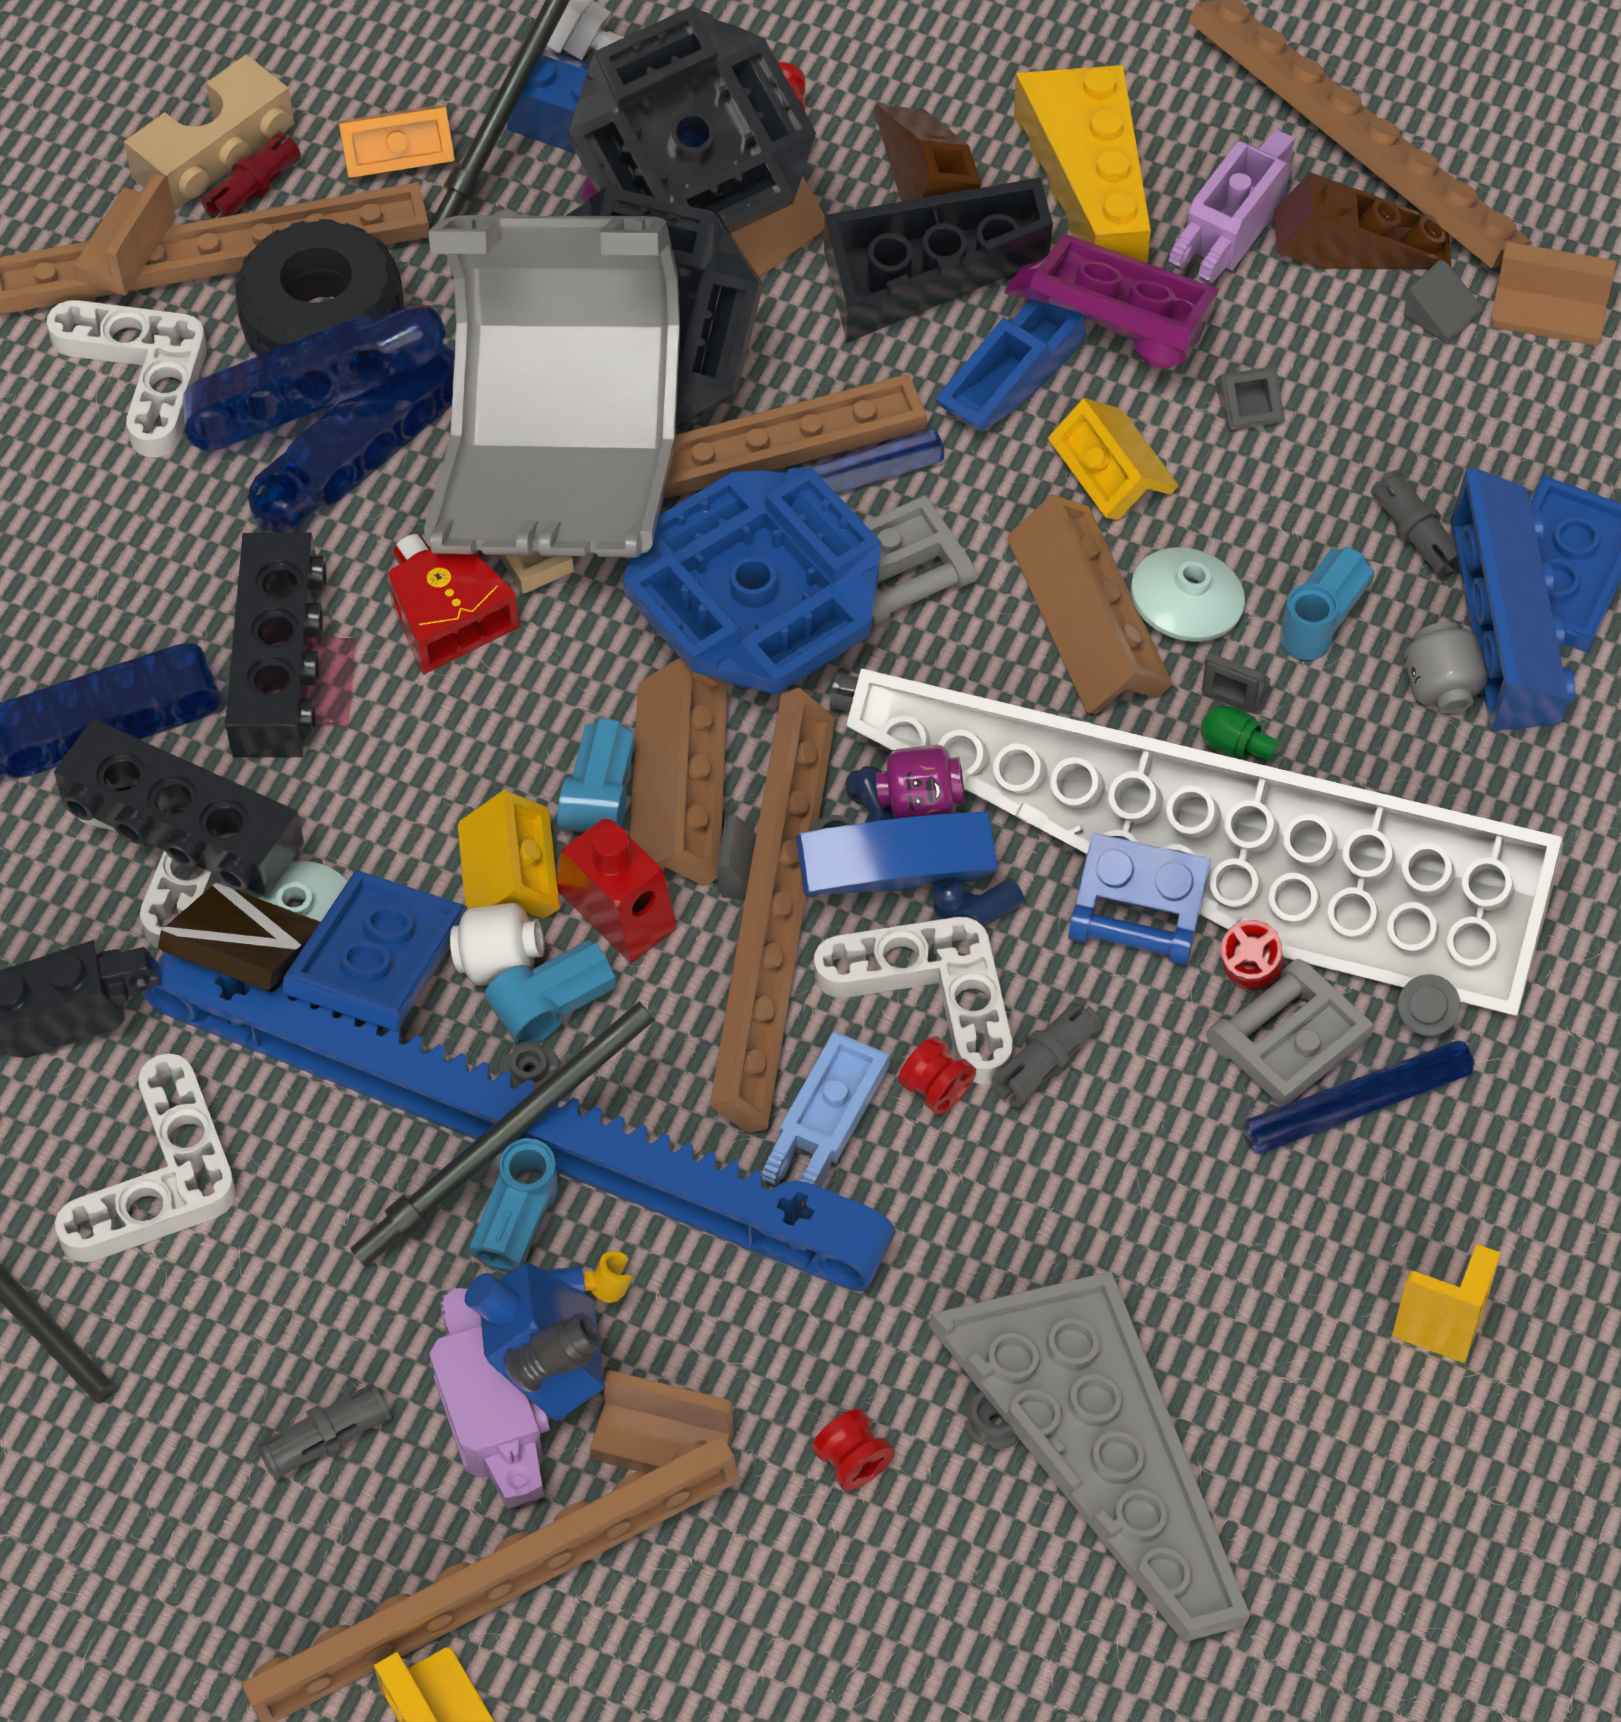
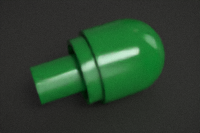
M1221 705L1214 707L1206 713L1202 720L1201 735L1204 742L1211 749L1228 757L1240 758L1246 761L1253 754L1273 763L1281 751L1282 741L1262 733L1263 724L1256 721L1255 716L1232 706Z

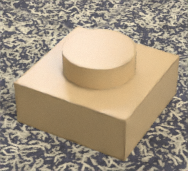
M533 551L531 555H498L522 594L574 572L572 556H541L539 551Z

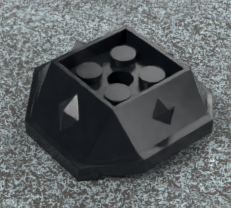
M691 6L593 52L569 128L568 139L597 192L605 186L715 212L720 215L730 233H733L794 203L816 132L766 40L738 26L713 19V15ZM684 132H695L704 139L705 143L699 147H688L682 144L677 136Z
M605 186L590 197L589 201L568 213L566 216H649L663 218L666 221L678 270L680 343L676 429L737 395L764 284L720 215L715 212Z

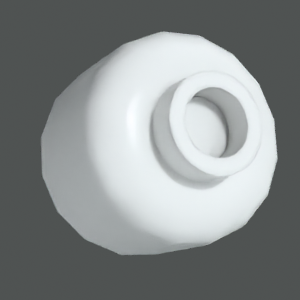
M517 903L468 909L462 915L459 925L452 927L450 934L451 955L456 970L459 973H466L467 977L479 986L489 985L499 974L514 966L526 965L533 970L535 958L542 957L544 954L545 945L541 924L537 920L530 921L526 911Z

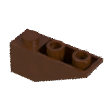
M876 104L874 113L901 201L981 187L982 184L970 146L925 109Z
M1309 172L1274 210L1277 253L1321 269L1429 270L1441 259L1451 266L1449 233L1442 229L1434 217Z

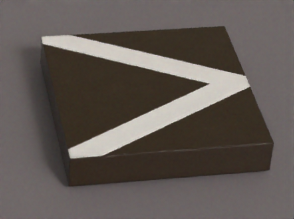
M215 883L161 929L158 949L267 991L286 975L320 924V921Z

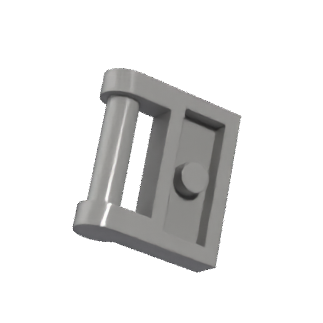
M926 495L864 522L882 542L878 583L937 556L944 563L937 568L883 592H880L877 588L872 627L890 620V613L954 585L959 589L975 582L976 573L971 560Z
M1295 959L1282 969L1279 981L1229 1021L1220 1019L1206 1031V1037L1212 1048L1221 1057L1235 1062L1284 1108L1372 1036L1374 1024L1309 964L1301 959ZM1298 997L1309 1001L1257 1044H1254L1247 1038L1295 998Z

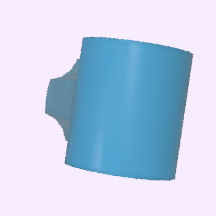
M1348 546L1343 549L1332 548L1307 582L1290 592L1286 601L1280 631V644L1289 655L1300 660H1315L1321 658L1329 651L1333 634L1373 581L1375 570L1368 565L1364 554Z
M599 718L597 722L585 725L573 775L564 779L561 788L557 817L559 829L584 833L603 818H610L618 826L623 827L627 802V787L625 784L635 746V733L622 726L619 721Z
M588 939L533 970L526 965L514 966L505 970L490 982L485 990L484 997L516 1044L522 1042L540 1043L558 1029L563 1016L615 989L616 977L597 943H592Z
M524 1138L516 1140L508 1145L501 1154L499 1161L500 1174L469 1246V1253L472 1257L480 1260L487 1267L504 1273L513 1271L521 1264H525L545 1212L552 1207L558 1198L559 1182L554 1154L547 1144L537 1139ZM526 1170H538L544 1174L540 1180L531 1184H523L514 1180L518 1174Z

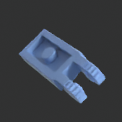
M834 1031L779 1128L780 1137L766 1161L762 1173V1181L777 1186L786 1175L796 1147L813 1154L808 1167L803 1171L799 1181L822 1187L831 1163H837L890 1066V1054Z

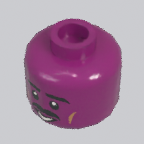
M942 745L893 750L887 759V771L876 772L880 808L891 807L895 819L955 813L956 805L965 804L960 757L950 758L948 750Z

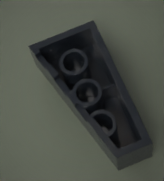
M1041 177L824 215V254L846 343L1018 273L1022 266L1046 257L1050 253L1053 221Z

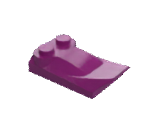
M1064 233L1046 257L1021 267L1004 290V294L1041 301L1079 312L1098 325L1133 340L1134 348L1141 354L1142 360L1148 365L1160 369H1168L1173 365L1186 361L1202 336L1213 310L1219 289Z

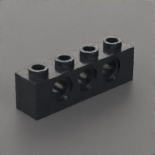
M312 532L242 533L225 720L232 758L303 757L305 734H314L315 702L314 699H308V687L317 686L319 683V655L317 650L311 649L312 638L322 637L323 633L322 604L315 603L316 590L326 589L327 566L325 556L316 555ZM273 691H280L278 693L268 694Z
M96 719L90 721L54 770L62 803L76 817L87 821L92 820V818L114 827L126 840L136 844L149 843L164 850L171 859L185 867L199 866L216 874L223 883L238 891L249 889L267 898L304 844L297 810ZM125 787H132L128 790L118 791ZM175 810H184L177 814H169ZM227 833H236L231 837L219 838Z

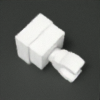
M570 0L547 46L558 53L564 49L582 60L591 48L596 51L624 37L602 30L611 11L594 2V0Z

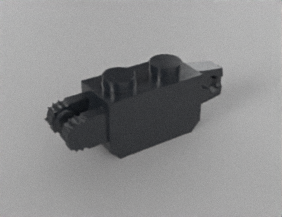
M94 940L0 970V1049L4 1048L13 1057L29 1058L118 1029L125 1020L123 1004L129 1001V997L161 984L156 959L151 956L145 947L119 952V949L103 951Z

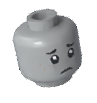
M1440 622L1420 629L1415 633L1414 641L1405 651V664L1415 699L1426 706H1438L1441 713H1455L1469 708L1474 703L1473 697L1479 694L1488 683L1487 670L1477 636L1467 629H1460L1459 624L1456 622Z

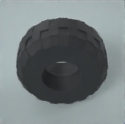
M319 219V221L305 222L304 220L292 223L288 228L281 231L278 229L268 235L249 252L243 261L240 272L237 274L235 284L237 313L245 340L252 352H255L262 359L263 363L274 370L276 369L288 374V376L305 380L315 378L325 381L335 380L336 377L349 374V376L362 371L370 363H374L377 359L379 360L389 350L390 345L398 337L402 328L404 298L402 281L395 258L391 256L387 246L382 241L373 237L364 229L349 223L341 224L331 219ZM318 297H335L324 302H306Z

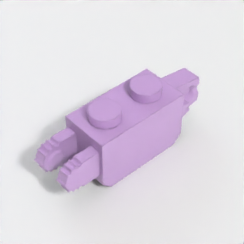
M1276 129L1259 149L1243 141H1238L1194 198L1188 212L1187 227L1171 250L1168 260L1170 266L1181 270L1195 254L1200 255L1204 259L1200 265L1199 280L1210 285L1211 283L1213 284L1214 280L1225 268L1231 271L1235 268L1272 219L1274 210L1286 198L1288 181L1292 176L1291 172L1293 170L1290 168V162L1294 153L1292 150L1295 144L1294 137Z
M453 1287L452 1291L442 1296L443 1301L440 1302L447 1336L437 1339L429 1353L435 1372V1384L465 1471L480 1478L490 1476L506 1508L518 1507L523 1503L544 1497L538 1459L543 1458L540 1434L550 1431L547 1416L544 1411L489 1364L484 1355L481 1317L465 1304L464 1300L467 1289Z

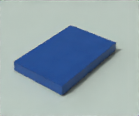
M1543 475L1533 494L1530 505L1531 509L1539 508L1542 515L1544 534L1542 543H1538L1541 560H1549L1553 570L1554 592L1553 595H1549L1552 614L1559 613L1562 617L1565 634L1564 644L1589 653L1621 584V503Z
M355 870L284 976L282 993L398 1031L450 948L451 929L453 926L459 925L462 915L467 910V906Z

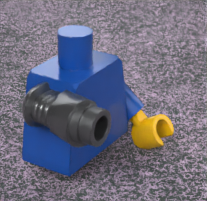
M609 1251L603 1254L593 1272H582L580 1266L544 1270L531 1263L521 1264L500 1280L489 1273H483L471 1282L465 1293V1304L481 1317L484 1355L489 1364L556 1422L605 1388L600 1351L602 1337L597 1327L594 1300L585 1295V1291H591L598 1299L608 1303L617 1302L625 1295L633 1275H621L629 1261L627 1255L622 1252Z

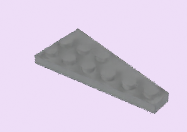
M1112 1271L932 1313L928 1325L980 1391L985 1394V1397L1005 1422L1012 1426L1014 1433L1180 1639L1186 1642L1244 1627L1250 1617V1613Z

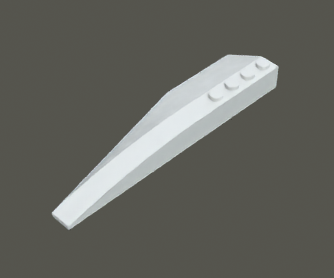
M861 668L846 724L847 727L892 751L902 748L942 745L948 750L950 758L960 757L965 790L1085 854L1088 853L1092 833L1210 858L1212 862L1200 915L1229 930L1233 925L1241 921L1258 920L1267 923L1277 932L1282 942L1283 958L1290 960L1301 959L1310 965L1402 988L1417 976L1425 974L1438 975L1448 980L1456 988L1460 1002L1518 1016L1564 845L1562 837Z

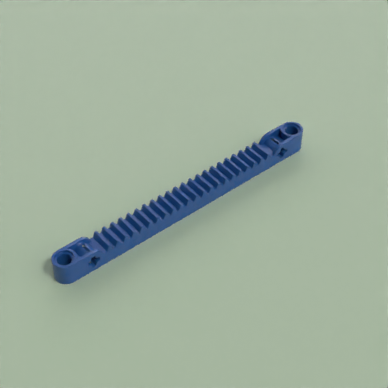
M163 952L157 961L161 984L141 992L151 1006L173 1019L475 1140L535 1090L534 1081L529 1079L515 1090L512 1073L509 1071H504L495 1080H491L490 1067L486 1062H482L470 1072L467 1055L460 1053L447 1063L445 1047L441 1044H438L425 1054L423 1039L418 1035L403 1045L400 1028L398 1031L390 1029L381 1036L379 1025L366 1022L359 1028L358 1019L343 1014L337 1019L336 1011L322 1006L315 1010L313 1003L298 998L294 1001L292 996L283 994V984L271 993L166 952ZM574 1097L562 1107H558V1104L555 1105L516 1139H537L547 1144L554 1154L557 1173L850 1290L862 1291L868 1289L896 1232L894 1225L878 1211L816 1185L794 1180L781 1183L769 1191L762 1188L761 1171L755 1170L745 1180L739 1178V1163L732 1161L719 1171L716 1166V1154L713 1152L707 1153L696 1162L694 1161L693 1144L687 1142L675 1153L671 1152L670 1135L664 1133L651 1144L648 1142L647 1126L641 1124L633 1132L626 1134L625 1119L620 1115L609 1124L603 1125L602 1108L597 1106L583 1117L580 1112L579 1099ZM802 1200L806 1202V1207L802 1206Z

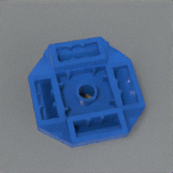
M812 467L788 468L787 473L764 470L731 472L659 515L651 549L646 553H641L638 558L630 557L629 566L626 568L623 579L624 595L693 672L725 680L740 689L754 688L778 694L870 636L881 562L882 542Z

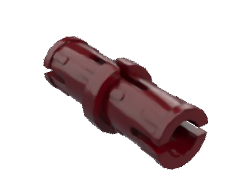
M278 132L250 158L243 157L232 166L234 171L202 197L201 202L208 215L212 219L216 218L220 212L221 215L218 218L232 216L255 197L259 199L264 197L271 190L269 185L290 166L301 159V153L297 144L290 137L286 139L285 133Z

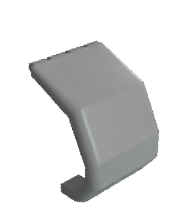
M463 215L442 219L429 230L430 254H446L454 278L456 340L451 436L424 525L427 545L431 547L433 554H474L476 550H482L484 555H531L533 551H539L541 556L587 557L591 552L597 553L598 557H640L641 553L648 552L653 544L675 449L680 310L678 270L666 221L663 218L649 216Z

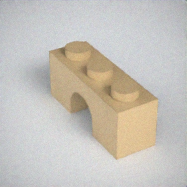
M247 54L206 82L213 118L212 122L202 126H186L178 123L164 112L124 141L131 178L146 188L155 173L167 176L174 211L191 199L199 197L207 187L233 170L232 166L243 157L249 158L272 139L276 133H286L295 124L289 88Z

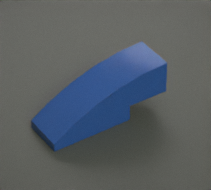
M1030 299L1012 321L1004 317L935 398L936 404L980 432L987 429L1020 406L1036 392L1087 338L1084 315L1066 308Z
M989 811L873 821L810 831L796 836L804 895L914 890L923 884H937L948 878H953L958 882H977L998 870Z

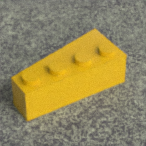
M1123 65L1016 73L1014 118L1020 130H1025L1030 141V151L1037 165H1042L1049 179V190L1056 204H1061L1068 218L1067 226L1072 236L1148 263L1151 229Z

